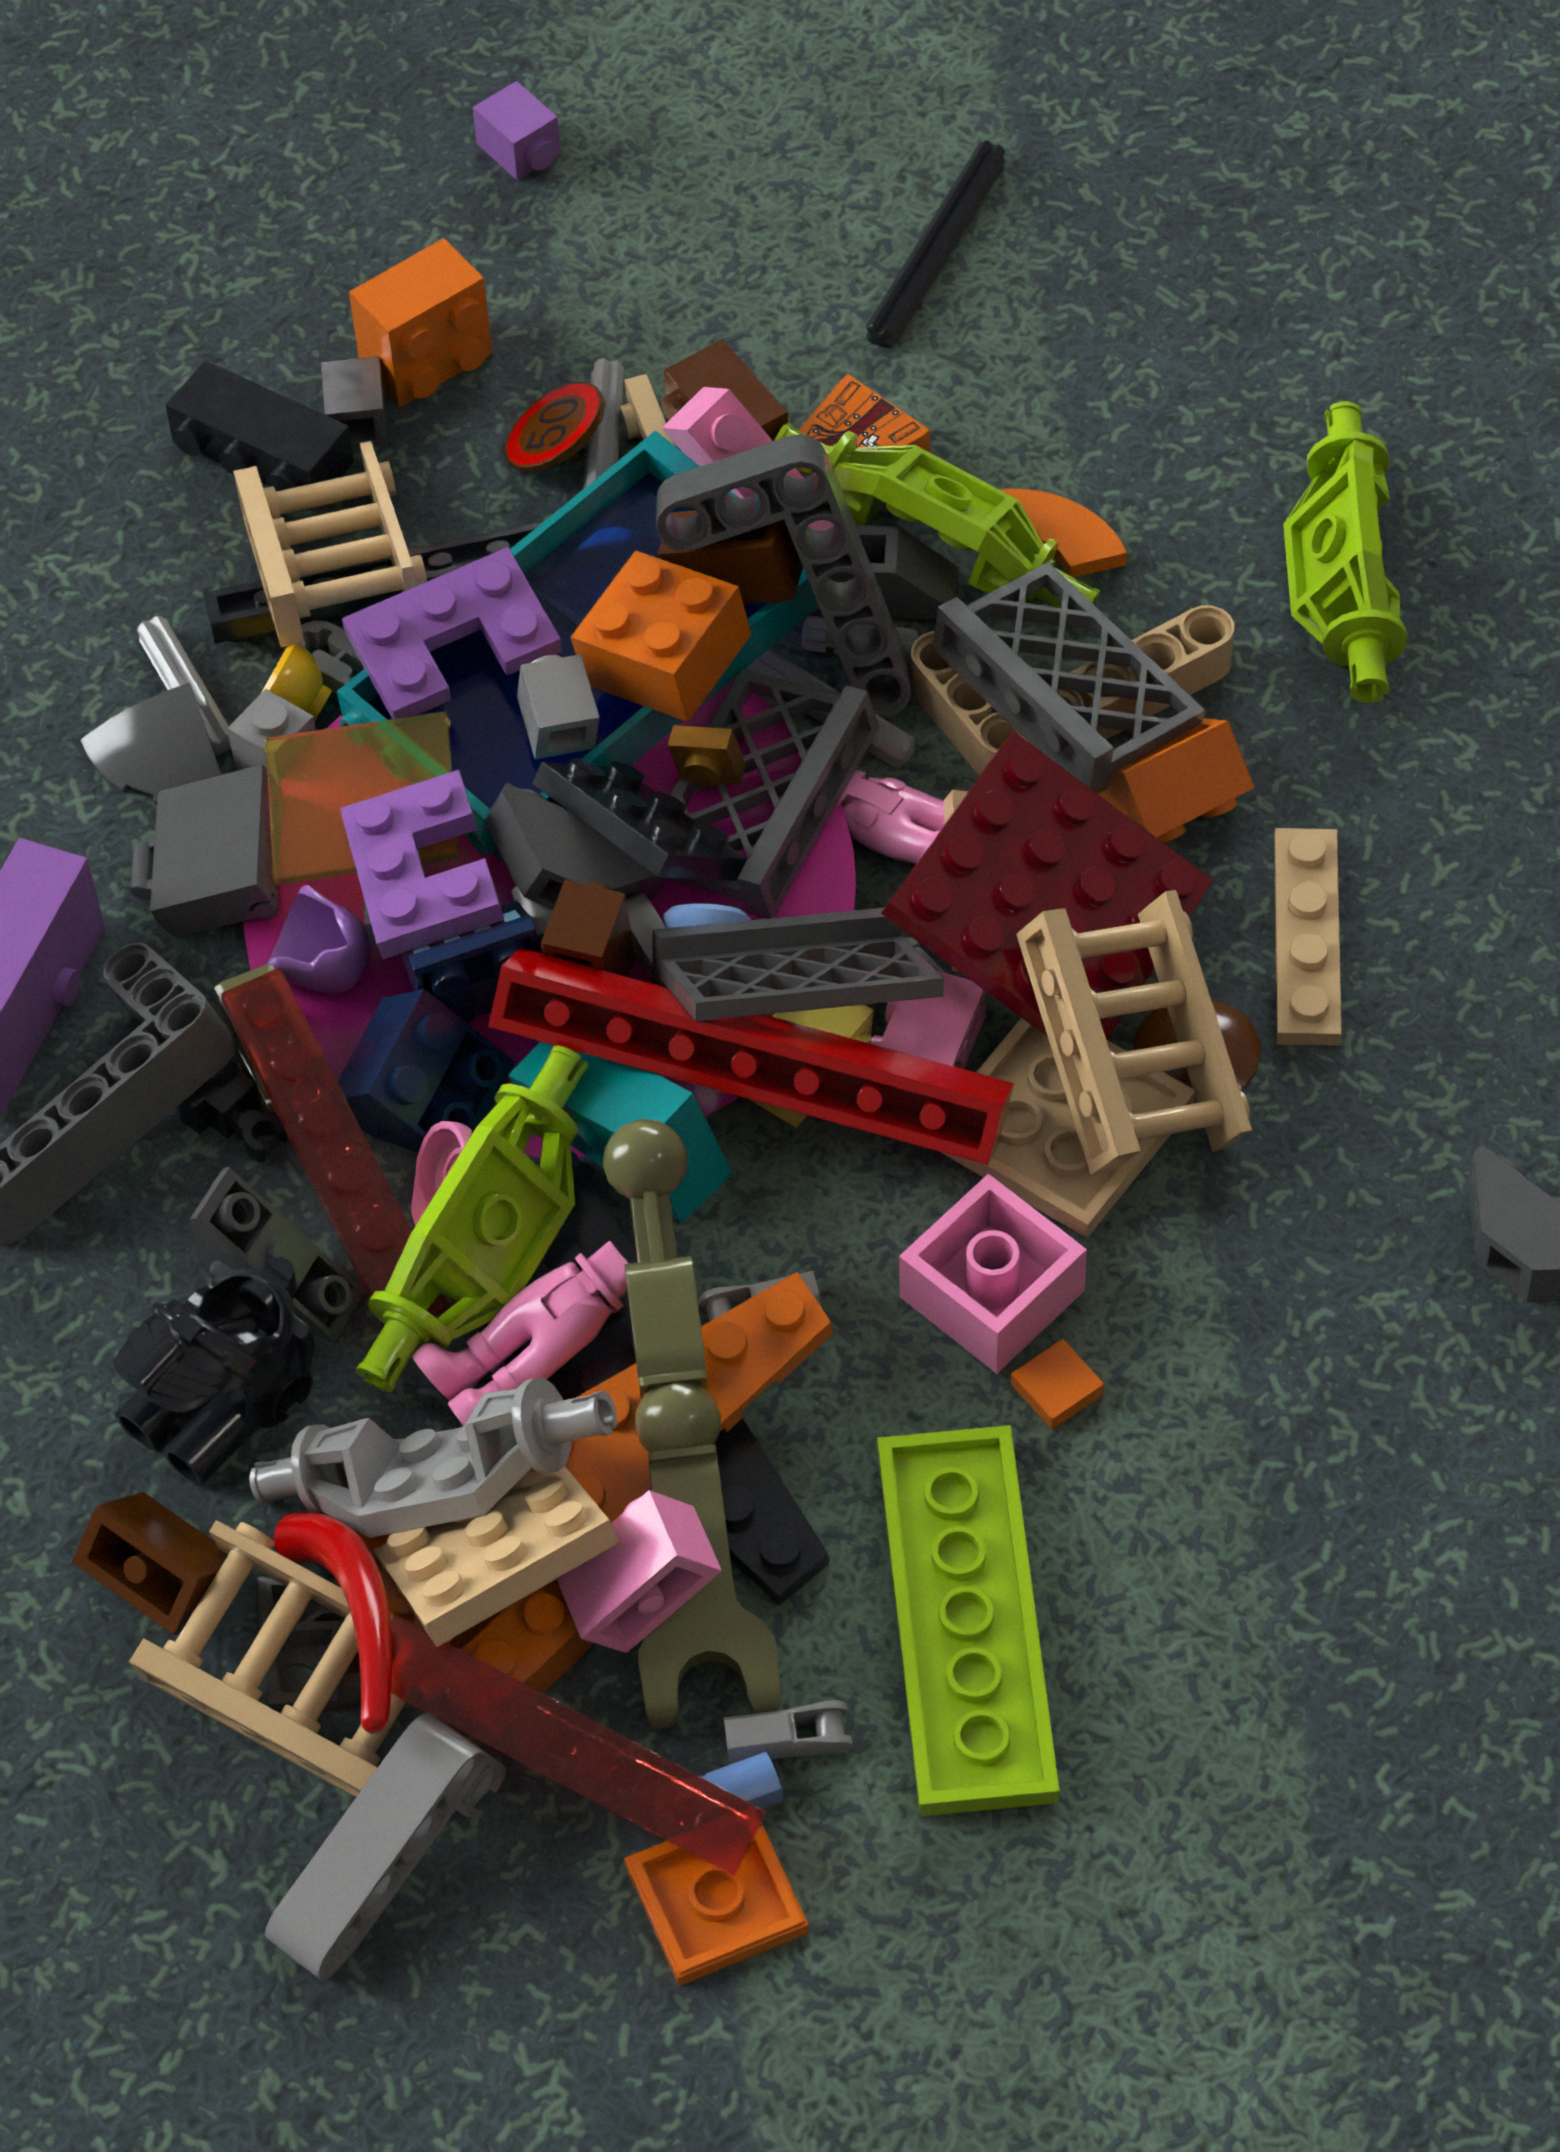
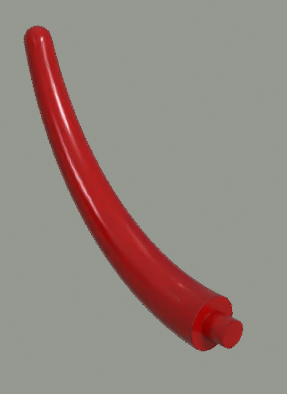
M296 1512L285 1515L278 1522L274 1531V1549L278 1554L300 1566L318 1564L325 1567L340 1584L351 1612L357 1639L361 1678V1725L370 1734L382 1733L387 1728L390 1713L392 1634L386 1591L378 1566L361 1537L338 1519L329 1515L312 1512Z

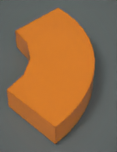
M999 489L1020 501L1043 544L1050 538L1059 542L1054 560L1061 565L1066 574L1075 578L1127 565V551L1119 537L1104 520L1084 506L1047 492L1028 489Z

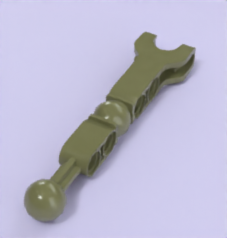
M640 1118L621 1126L611 1136L604 1149L603 1168L608 1182L619 1194L630 1199L638 1263L624 1264L640 1397L642 1398L636 1409L635 1429L640 1443L649 1452L648 1462L652 1491L694 1506L722 1569L721 1573L646 1636L638 1650V1664L647 1722L655 1730L669 1728L676 1723L680 1681L692 1667L707 1661L726 1664L739 1674L754 1714L778 1711L781 1694L774 1634L758 1616L745 1610L736 1600L717 1451L716 1445H714L720 1434L721 1414L716 1400L707 1391V1372L692 1256L678 1258L670 1194L680 1186L687 1172L688 1154L683 1140L671 1127L661 1121Z

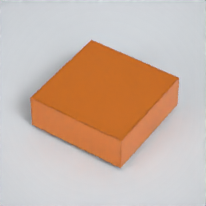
M1061 1339L1011 1373L1012 1387L1051 1430L1104 1395V1383L1064 1339Z

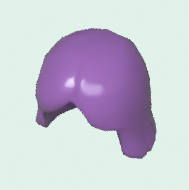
M305 885L299 890L290 908L278 942L267 961V965L274 966L282 981L316 992L328 994L344 993L352 989L365 972L371 956L372 946L369 942L365 924L346 908L325 898L311 886Z

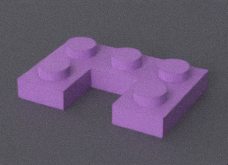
M508 547L342 618L344 632L395 724L451 700L449 686L431 656L430 651L481 630L506 676L519 671L523 664L531 663L543 656L556 655L562 652L561 639Z
M459 770L340 808L373 933L383 959L505 920L485 858L429 877L425 876L418 849L478 830Z

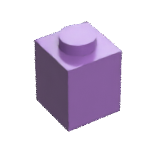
M515 81L473 107L477 145L517 181L534 170L540 171L547 168L554 161L555 157L561 154L558 117L519 82Z

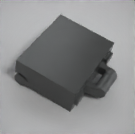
M261 764L158 791L155 837L139 842L133 849L130 891L136 897L151 900L150 912L153 914V918L171 936H187L258 917L270 919L278 914L284 791L281 787L277 786V781L265 766Z

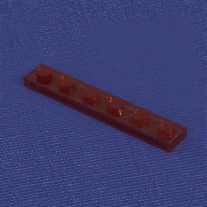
M277 968L221 993V1002L370 1300L375 1291H385L412 1230L281 968ZM439 1294L426 1311L434 1317L445 1313L449 1309L445 1296Z
M394 1615L391 1620V1694L427 1713H431L443 1722L733 1876L736 1875L768 1814L766 1811L447 1642L436 1647L426 1631Z

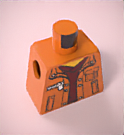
M849 374L836 385L799 429V431L829 447L837 444L847 431H852L858 435L856 447L916 445L930 452V429ZM800 472V474L802 475L803 478L809 477V476H807V475H805V474H803V473Z

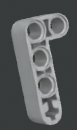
M426 1712L417 1717L402 1733L277 1906L266 1926L265 1937L267 1940L318 1979L327 1980L362 1942L454 1812L457 1810L466 1817H473L479 1812L474 1806L489 1790L494 1793L498 1791L505 1777L506 1769L504 1765L434 1714Z

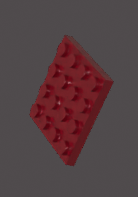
M1012 731L881 914L1048 1038L1016 935L1041 912L1061 908L1066 909L1071 928L1077 933L1140 923L1138 913L1165 891L1171 890L1177 891L1182 910L1190 917L1214 880L1016 732ZM1148 948L1081 959L1090 989L1095 993L1144 985L1155 969ZM1123 1015L1100 1019L1106 1040Z

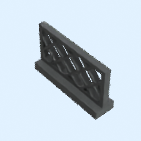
M1049 562L968 605H965L956 597L938 607L933 650L1030 744L1097 794L1107 789L1110 774L1202 724L1204 721L1206 710ZM1046 587L1061 601V608L1025 603V597ZM989 616L1016 619L1014 633L991 630L982 620ZM1022 620L1058 625L1057 639L1021 634ZM1065 626L1091 630L1100 638L1099 645L1064 640ZM1018 651L1054 656L1053 670L1030 667L1018 656ZM1061 657L1097 662L1096 676L1061 672ZM1104 663L1130 667L1139 675V682L1104 678ZM1057 689L1092 693V708L1069 705L1057 693ZM1106 695L1135 699V714L1099 709L1100 696ZM1144 701L1169 704L1178 714L1169 719L1142 715ZM1097 727L1133 731V736L1131 740L1114 749L1097 732Z
M742 669L709 727L733 729L736 740L745 738L751 753L743 756L746 764L744 774L758 769L764 785L730 798L725 784H716L724 801L693 814H689L687 804L692 795L713 786H701L689 781H682L679 778L670 795L685 804L686 810L684 813L696 822L710 825L731 817L737 833L728 837L727 845L735 851L744 849L748 858L737 881L687 878L668 879L745 901L750 914L770 919L775 917L876 735L879 726L868 691L846 685L841 695ZM751 692L772 697L777 703L776 707L744 719L741 713V709ZM814 709L829 713L823 725L800 734L797 733L791 719ZM785 722L791 737L757 750L751 734ZM798 753L802 762L797 771L771 782L765 765ZM771 800L775 810L769 821L744 830L737 814Z
M884 908L652 930V984L669 988L695 1021L943 997L944 978L902 936L903 929L881 914Z

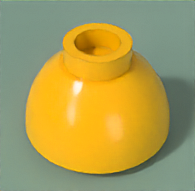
M298 643L287 646L262 692L265 689L270 690L313 715L315 721L330 696L332 689L322 684L323 678L318 663L312 654Z

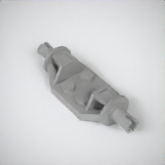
M533 1378L525 1380L517 1389L484 1393L464 1426L435 1432L433 1429H423L405 1439H393L370 1418L329 1428L324 1424L310 1425L304 1427L297 1434L292 1446L291 1457L269 1462L261 1461L254 1464L255 1468H252L250 1471V1487L256 1500L263 1505L299 1496L309 1512L332 1516L368 1538L483 1516L531 1468L540 1474L559 1472L567 1463L571 1451V1441L598 1435H611L613 1433L612 1429H616L617 1426L616 1407L610 1395L605 1391H597L591 1395L563 1400L552 1383L544 1378Z

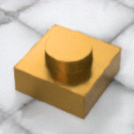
M673 725L668 748L682 781H689L701 786H713L716 784L741 785L746 764L733 729Z

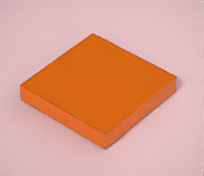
M754 1806L624 1858L627 1872L678 1986L810 1933L809 1923Z

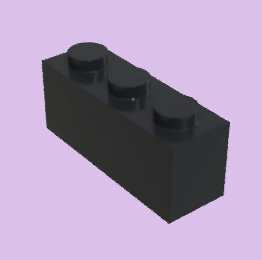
M207 360L202 363L165 405L172 441L180 450L190 456L196 457L201 454L222 464L225 470L233 476V471L257 466L261 483L269 487L274 486L275 492L340 478L354 462L348 425Z

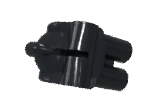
M271 1258L265 1262L266 1266L262 1270L257 1268L233 1270L222 1261L213 1262L210 1266V1273L212 1274L211 1284L197 1289L183 1303L176 1299L166 1304L154 1303L151 1306L152 1315L147 1320H144L138 1328L135 1326L128 1337L129 1339L119 1350L114 1360L116 1372L128 1384L137 1389L115 1412L118 1423L126 1433L149 1450H153L175 1427L178 1428L180 1432L163 1448V1454L176 1471L198 1487L202 1486L259 1427L272 1428L279 1422L285 1421L289 1417L285 1412L295 1402L301 1405L310 1394L313 1385L310 1367L315 1349L314 1335L310 1327L296 1316L292 1299L297 1289V1281L293 1265L286 1258ZM259 1329H261V1330H262L263 1332H265L266 1334L264 1335V1334L258 1333Z

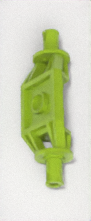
M1343 401L1332 404L1330 411L1327 409L1325 411L1324 419L1327 425V437L1314 444L1307 454V473L1312 482L1283 523L1291 616L1323 645V651L1329 660L1342 667L1349 666L1350 695L1358 702L1373 703L1382 700L1383 694L1388 695L1389 693L1386 664L1398 658L1406 648L1407 629L1400 619L1399 591L1384 573L1382 541L1379 531L1378 511L1390 500L1385 473L1389 466V452L1381 440L1371 434L1363 433L1362 410L1360 406L1353 402Z
M786 423L780 429L774 441L792 435L806 434L793 428L791 424ZM847 431L838 443L832 447L821 443L826 450L855 523L866 525L878 514L884 502L886 503L887 510L903 520L912 522L919 520L938 530L939 537L947 544L963 550L971 548L979 553L968 581L972 586L991 593L1047 562L1054 567L1055 560L1053 559L1059 542L1050 538L1043 544L1018 499L916 445L856 447L858 435L852 431ZM796 468L799 472L807 476H810L814 473L812 470L808 468ZM1057 569L1095 605L1100 594L1099 589L1092 588ZM1046 587L1025 597V603L1028 604L1030 602L1034 603L1038 599L1051 607L1061 608V601Z
M553 1046L549 1053L550 1056L530 1089L509 1083L502 1084L494 1097L497 1105L477 1125L416 1224L385 1291H375L368 1302L371 1312L385 1324L362 1363H359L355 1370L360 1377L366 1376L364 1381L385 1392H392L396 1386V1381L418 1345L421 1346L424 1343L430 1342L447 1349L453 1339L491 1322L501 1309L526 1287L575 1205L570 1144L578 1133V1128L573 1119L562 1108L582 1075H585L589 1069L588 1063L580 1060L581 1056L563 1046ZM532 1134L543 1139L540 1167L524 1153ZM439 1294L458 1301L438 1318L426 1311Z

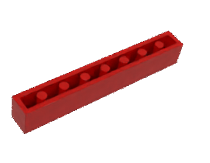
M519 948L501 966L488 1027L555 1046H563L573 1051L986 1165L989 1164L999 1144L1014 1083L768 1015L695 1021L669 988Z

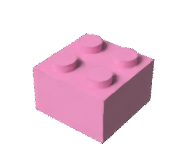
M988 1173L899 1256L900 1298L998 1374L1085 1291L1087 1249Z

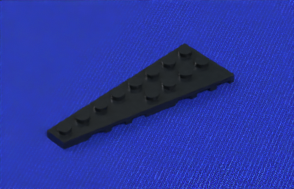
M572 1151L575 1205L526 1287L548 1272L568 1262L575 1263L580 1271H582L575 1257L582 1253L588 1259L608 1241L614 1244L629 1264L638 1263L634 1245L581 1161ZM628 1291L619 1298L624 1306L619 1311L610 1314L594 1340L547 1379V1381L555 1386L563 1400L576 1398L636 1364ZM531 1340L525 1343L523 1346H521L513 1354L517 1357L525 1348H527L530 1345ZM742 1418L728 1432L722 1429L714 1443L717 1451L730 1560L780 1606L829 1564L828 1552Z

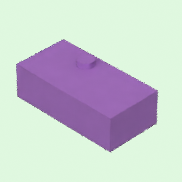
M23 838L18 839L0 870V1118L62 1006H71L75 1001L81 985L80 973L105 930L88 858Z

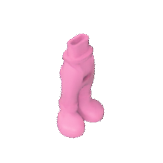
M859 770L854 772L836 807L840 803L842 805L852 839L879 854L917 864L945 824L944 800L909 787L904 782L895 778L879 779L868 777L866 779V772Z
M608 1241L588 1259L582 1253L575 1257L582 1271H580L575 1263L568 1262L528 1285L501 1309L481 1333L478 1332L466 1342L469 1347L458 1352H451L436 1343L429 1342L422 1344L411 1355L430 1382L449 1400L448 1405L463 1426L484 1393L517 1389L528 1379L544 1378L547 1380L594 1340L611 1313L619 1311L624 1306L619 1298L627 1292L624 1264L629 1263L611 1241ZM531 1340L530 1345L507 1366L504 1365L499 1369L507 1358ZM489 1372L495 1373L492 1375L493 1380L482 1388L475 1389Z

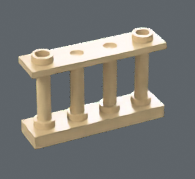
M371 441L360 443L365 472L276 492L274 486L263 488L257 466L233 471L245 527L281 647L304 642L300 618L311 616L310 610L398 590L404 592L427 582L421 555L411 557L409 555L390 498L391 496H396V489L389 461L378 463ZM370 495L372 504L286 523L284 518L281 517L282 514ZM380 526L383 534L294 554L293 549L290 548L292 545ZM391 558L393 567L304 586L303 581H300L301 577Z
M1176 890L1165 891L1138 913L1140 923L1077 933L1071 928L1066 909L1061 908L1041 912L1016 934L1090 1175L1116 1170L1141 1152L1138 1140L1205 1128L1212 1152L1226 1149L1252 1131L1249 1121V1104L1245 1094L1239 1089L1192 941V924L1186 912L1182 910ZM1143 948L1149 949L1159 983L1095 993L1090 989L1081 959ZM1167 1007L1177 1043L1116 1054L1109 1049L1100 1019ZM1186 1067L1192 1089L1196 1090L1197 1103L1133 1114L1128 1110L1119 1079Z
M216 1520L209 1533L219 1550L228 1554L221 1568L176 1641L168 1640L165 1646L161 1648L143 1638L129 1663L144 1681L339 1789L357 1797L378 1768L376 1766L381 1758L376 1752L428 1664L446 1673V1663L455 1655L453 1649L448 1646L451 1639L436 1647L417 1618L410 1626L390 1615L392 1644L404 1650L392 1671L391 1703L387 1728L382 1733L370 1734L360 1725L352 1739L345 1737L340 1746L317 1734L321 1727L317 1719L358 1652L353 1619L342 1588L272 1551L275 1542L258 1529L240 1522L236 1530ZM254 1568L287 1587L235 1673L226 1672L221 1681L199 1669L204 1662L199 1655L251 1569ZM310 1600H313L344 1617L345 1620L293 1707L285 1705L281 1713L258 1701L262 1692L257 1688Z

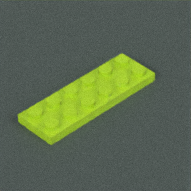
M1011 1425L877 1437L879 1468L920 1816L1059 1803V1782Z

